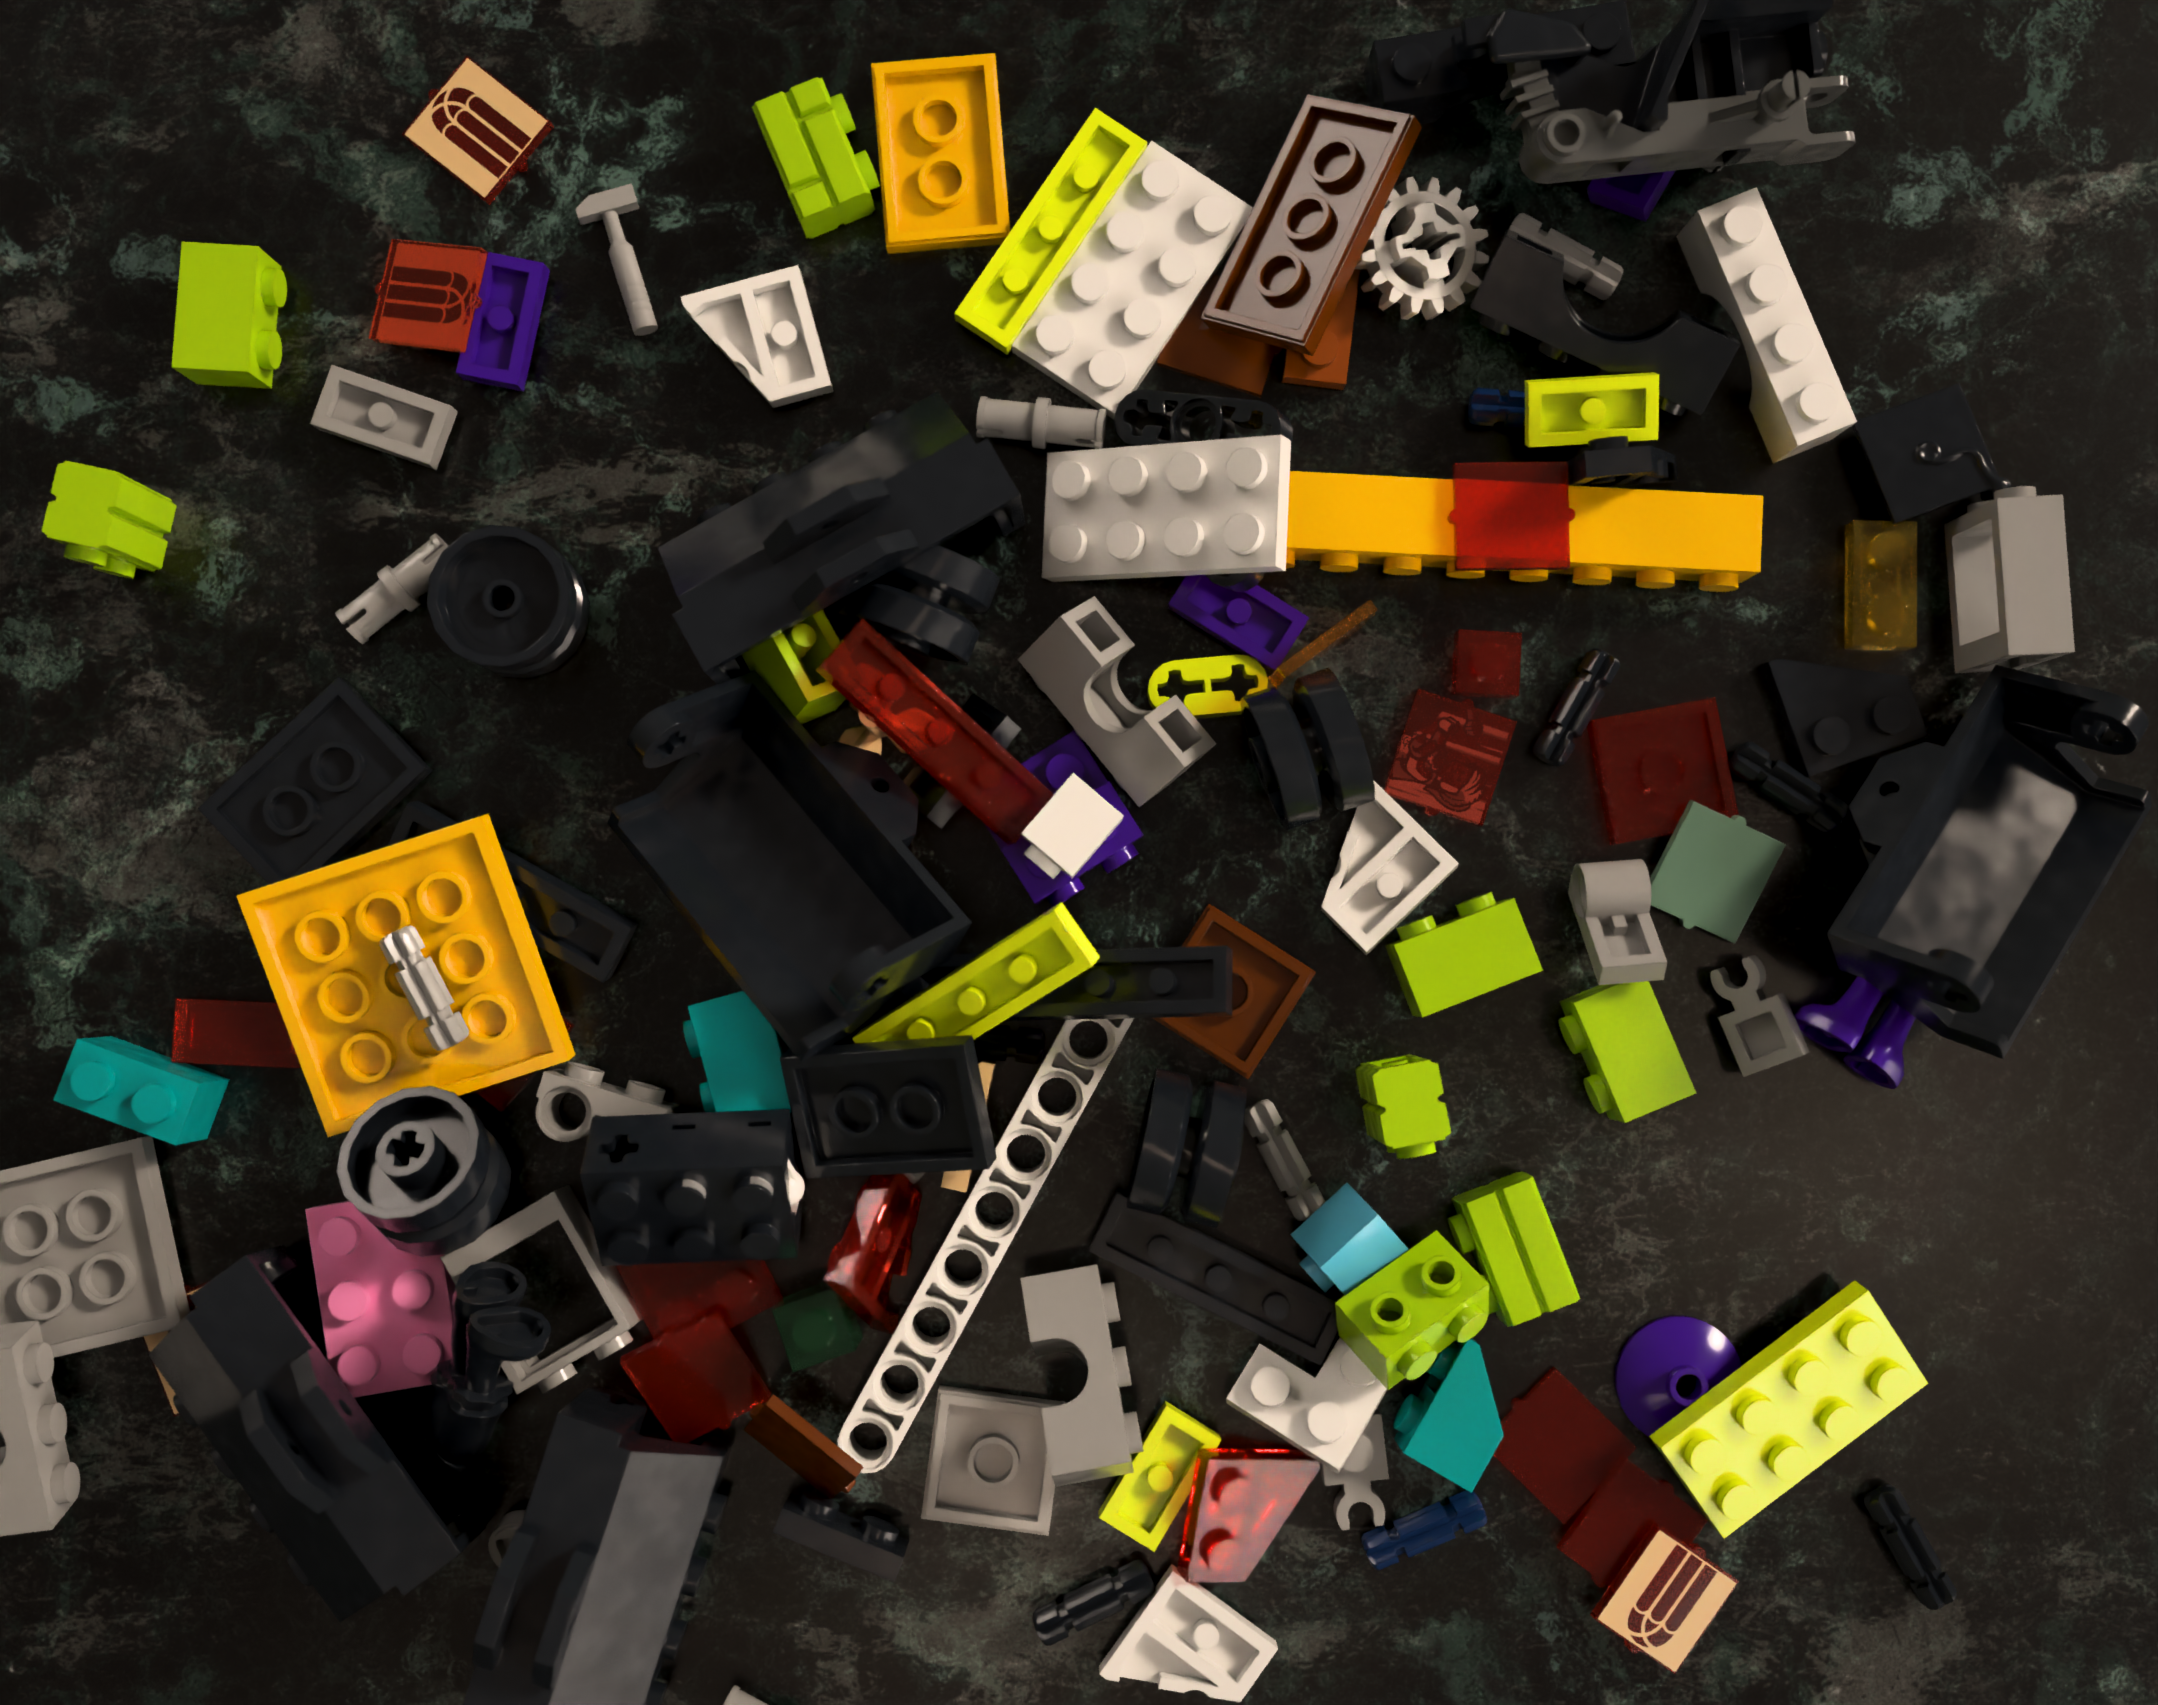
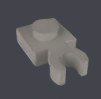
M1756 955L1742 959L1743 967L1748 975L1747 982L1743 987L1736 986L1730 981L1725 967L1711 971L1713 988L1721 997L1730 1000L1735 1011L1720 1016L1718 1019L1743 1077L1810 1052L1784 992L1766 999L1762 990L1766 981V971L1763 963Z
M1376 1409L1338 1474L1320 1463L1324 1485L1341 1484L1342 1486L1333 1504L1334 1515L1341 1530H1350L1348 1511L1357 1502H1364L1370 1505V1515L1375 1527L1383 1526L1384 1505L1376 1491L1371 1488V1481L1389 1479L1382 1414Z

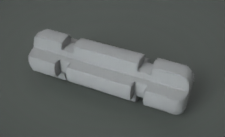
M1519 213L1515 217L1509 230L1564 255V280L1573 285H1576L1578 280L1586 284L1584 291L1601 300H1607L1613 294L1624 271L1619 264L1604 256L1598 261L1593 258L1595 251L1553 228H1550L1548 233L1540 229L1542 222L1525 213Z
M412 925L405 926L384 936L380 940V948L389 965L396 963L400 970L395 973V976L418 1020L425 1018L428 1027L423 1030L432 1047L437 1051L448 1049L463 1041L469 1035V1029L459 1011L452 1012L450 1004L454 1003V1000L431 956L424 958L421 949L426 946L417 929Z
M1268 1099L1261 1100L1245 1109L1244 1124L1252 1137L1257 1136L1259 1143L1256 1146L1281 1192L1286 1191L1288 1194L1284 1199L1293 1216L1300 1222L1305 1221L1326 1201L1315 1183L1309 1182L1308 1178L1312 1175L1288 1130L1281 1129L1279 1124L1283 1121L1276 1107Z

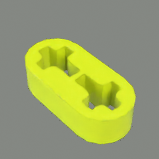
M1236 654L1173 660L1163 663L1154 670L1148 682L1147 697L1153 710L1170 698L1159 696L1157 690L1167 685L1169 675L1178 674L1183 685H1203V693L1188 694L1183 700V704L1196 719L1241 715V702L1235 701L1233 691L1212 692L1211 683L1225 682L1229 680L1232 669H1242L1245 679L1255 680L1256 688L1249 689L1246 695L1267 689L1268 678L1262 665L1247 655Z

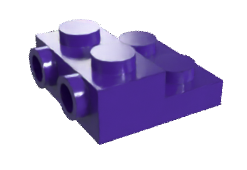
M1074 730L968 797L1035 905L1047 899L1053 908L1082 891L1085 887L1079 878L1101 864L1106 874L1139 854L1133 843L1143 837V833L1110 781H1107ZM1074 773L1124 815V817L1073 879L1062 870L1052 879L1024 855V852L1031 844L1022 837L1021 833L1071 774Z

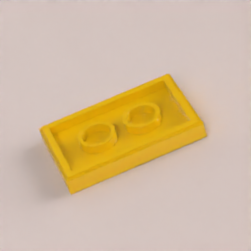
M995 53L871 63L887 253L1001 245L1010 232Z

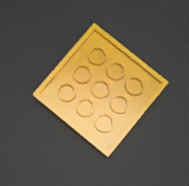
M488 813L236 896L328 1137L349 1131L355 1120L376 1101L404 1088L433 1086L460 1096L570 1061L576 1055ZM412 925L417 929L426 946L421 949L424 958L431 956L454 1000V1003L450 1004L452 1012L459 1011L469 1029V1035L463 1041L448 1049L437 1051L432 1047L423 1030L428 1027L425 1018L418 1020L395 976V973L400 970L396 963L389 965L380 948V940L384 936L402 927Z

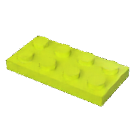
M1854 1280L1649 1437L1712 1527L1723 1538H1726L1927 1385L1928 1382L1869 1290Z

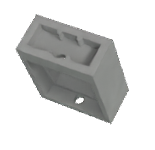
M2034 486L2000 489L1994 492V500L1970 504L1967 506L1966 514L1944 525L1955 673L1989 672L1993 670L1995 665L2019 670L2075 652L2063 495L2037 496L2036 487Z
M570 1185L553 1191L491 1227L474 1242L440 1257L453 1282L457 1285L460 1275L470 1265L491 1260L559 1220L613 1315L611 1319L540 1360L536 1355L529 1360L519 1362L503 1361L501 1367L507 1378L514 1383L513 1388L516 1394L523 1392L536 1383L542 1394L553 1389L577 1374L572 1362L591 1351H594L599 1361L613 1354L633 1341L628 1330L644 1318L616 1266H602L593 1226Z

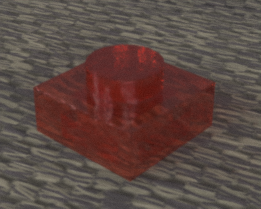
M1458 629L1454 633L1451 695L1510 699L1518 697L1522 633Z

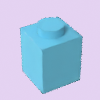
M1348 1183L1344 1184L1290 1234L1308 1254L1299 1263L1300 1266L1325 1293L1335 1284L1344 1295L1348 1294L1409 1250L1383 1219Z

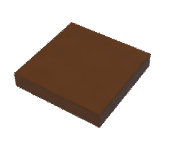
M1207 904L1181 947L1228 946L1233 950L1232 1016L1153 1019L1249 1079L1316 971L1216 907Z

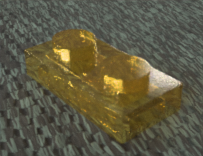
M1853 520L1845 525L1844 649L1907 651L1917 647V522L1903 521L1892 525L1891 521Z

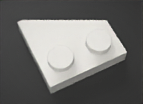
M798 265L681 296L683 307L690 317L773 408L834 392Z
M1375 781V800L1357 807L1349 832H1347L1334 875L1330 880L1321 906L1322 912L1365 955L1369 954L1455 871L1459 864Z
M1171 1564L1155 1586L1154 1594L1145 1600L1099 1665V1674L1110 1681L1119 1682L1120 1677L1158 1683V1688L1181 1693L1199 1690L1211 1698L1241 1702L1278 1650L1276 1640Z

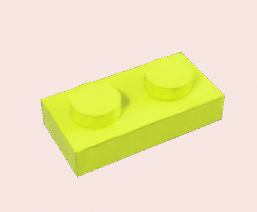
M1657 373L1525 380V445L1529 448L1588 444L1590 440L1615 436H1627L1628 442L1658 440L1659 374Z
M1164 1401L1142 1438L1143 1452L1134 1453L1131 1456L1134 1473L1119 1476L1098 1511L1099 1518L1155 1552L1221 1442L1220 1434L1167 1401Z

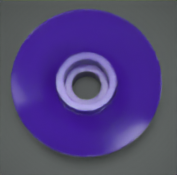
M1688 1316L1662 1317L1639 1328L1622 1348L1615 1369L1616 1394L1627 1418L1637 1429L1649 1437L1736 1371L1742 1364L1737 1351L1728 1338L1710 1324ZM1692 1374L1696 1381L1695 1389L1689 1395H1678L1676 1390L1678 1379L1683 1375Z

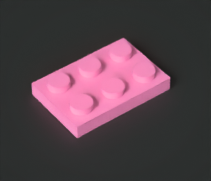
M350 1201L305 1209L328 1363L351 1395L356 1398L432 1385L430 1378L437 1371V1365L452 1358V1297L455 1283L440 1258L445 1254L418 1256L397 1249Z

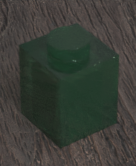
M843 1277L782 1297L772 1309L793 1372L856 1351L863 1338Z

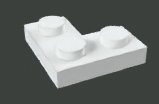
M1339 1337L1316 1378L1259 1344L1228 1394L1226 1403L1338 1474L1387 1389Z

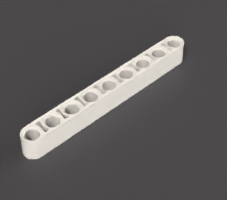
M1134 1018L1065 1020L995 1147L996 1160L989 1169H983L841 1428L837 1440L838 1447L864 1467L860 1473H875L886 1467L895 1455ZM1083 1021L1099 1023L1107 1034L1105 1048L1093 1057H1084L1077 1054L1070 1045L1069 1037L1071 1030ZM1051 1078L1066 1079L1073 1085L1076 1091L1074 1104L1064 1112L1055 1113L1048 1111L1039 1099L1040 1087ZM1020 1135L1034 1136L1041 1141L1045 1149L1044 1159L1033 1168L1024 1169L1018 1167L1011 1161L1008 1154L1010 1142ZM990 1192H998L1008 1197L1013 1205L1014 1213L1011 1218L1002 1224L996 1225L983 1220L977 1207L978 1200L983 1195ZM963 1249L972 1251L978 1256L982 1264V1272L972 1280L962 1281L956 1279L950 1274L946 1262L947 1257L952 1252ZM926 1307L941 1309L950 1320V1329L940 1337L927 1336L919 1330L916 1324V1314ZM894 1365L907 1366L915 1372L919 1386L910 1393L901 1394L894 1392L888 1387L884 1372ZM861 1423L876 1424L884 1431L887 1443L878 1450L862 1448L854 1438L853 1429Z

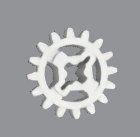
M1414 177L1406 178L1396 186V190L1392 189L1364 248V253L1361 254L1355 269L1360 270L1367 269L1370 275L1361 286L1363 292L1378 288L1383 293L1378 308L1383 311L1396 302L1400 303L1401 319L1408 320L1418 314L1420 309L1425 319L1431 320L1443 313L1444 308L1450 312L1464 303L1465 297L1463 293L1468 294L1479 287L1482 282L1473 271L1478 270L1489 261L1488 255L1476 250V244L1488 237L1487 230L1473 229L1470 221L1478 213V208L1475 205L1462 211L1457 205L1461 190L1455 187L1443 196L1439 194V180L1434 177L1425 182L1420 189ZM1395 215L1396 221L1390 224L1393 236L1390 241L1384 242L1387 226ZM1410 243L1413 246V248L1404 249ZM1435 249V251H1433L1431 254H1428L1426 251ZM1451 257H1454L1451 273H1449L1447 263ZM1449 275L1448 279H1447L1446 282L1444 283V279H1443V278H1445L1446 276Z

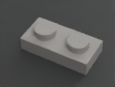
M331 365L310 424L318 430L437 470L458 411L449 404Z

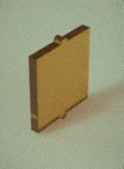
M1371 600L1361 605L1278 666L1275 672L1268 677L1269 683L1277 690L1361 629L1369 619L1376 615L1375 612L1378 610Z

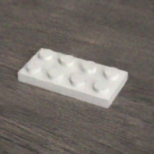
M1151 141L1013 342L1012 352L1098 410L1100 408L1106 409V415L1114 420L1119 403L1126 395L1137 390L1159 358L1161 351L1235 246L1253 207Z
M1268 435L1047 453L1042 578L1052 582L1286 571L1291 440L1283 435Z

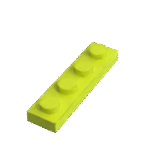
M1095 108L955 311V320L1008 355L1015 339L1147 148V141Z
M1061 902L861 1029L852 1040L854 1043L964 1035H973L974 1040L1091 968L1100 956Z

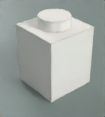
M1072 773L1021 833L1022 837L1031 844L1024 852V855L1052 879L1061 870L1073 879L1120 824L1124 815L1077 775Z

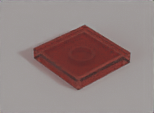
M1715 697L1589 721L1587 725L1610 845L1673 834L1689 800H1693L1729 818L1733 815H1739Z

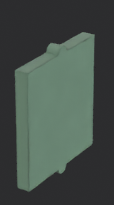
M1689 800L1650 877L1651 905L1678 917L1680 925L1686 929L1697 926L1735 944L1786 844L1746 826V819L1740 815H1733L1729 818L1693 800Z

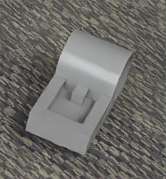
M1642 859L1575 864L1570 877L1568 894L1598 985L1664 980L1667 960L1649 913L1651 907V882L1645 862Z
M567 1061L565 1070L554 1069L543 1072L536 1097H539L536 1106V1120L542 1132L549 1138L560 1142H569L589 1135L592 1117L676 1114L680 1105L663 1100L666 1090L640 1081L628 1080L625 1089L602 1082L605 1072L598 1068ZM568 1092L579 1096L585 1104L586 1116L578 1128L566 1124L560 1115V1102Z

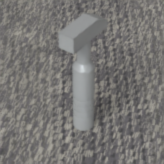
M631 183L588 195L575 210L580 225L603 219L611 244L608 253L625 307L627 308L629 320L634 335L642 336L655 332L658 329V325L633 246L626 241L618 217L620 214L640 209Z

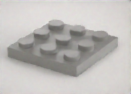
M151 1136L140 1137L0 1171V1325L39 1320L43 1342L50 1345L55 1358L172 1330L190 1313L154 1142Z

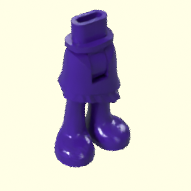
M1857 976L1845 994L1835 1004H1808L1796 1012L1794 1017L1801 1033L1805 1037L1827 1049L1847 1052L1843 1061L1863 1078L1888 1089L1898 1087L1904 1076L1903 1047L1916 1018L1891 999L1872 1030L1862 1037L1870 1016L1884 994L1864 978Z

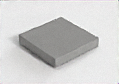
M939 1385L921 1519L1049 1536L1055 1483L1050 1473L1041 1408L1066 1404V1402Z

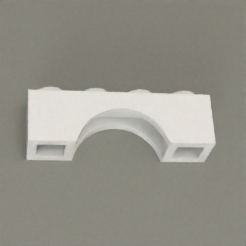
M1757 187L1698 210L1676 237L1700 293L1714 297L1725 308L1739 332L1751 372L1752 393L1749 408L1772 462L1776 463L1832 440L1855 424L1857 420Z

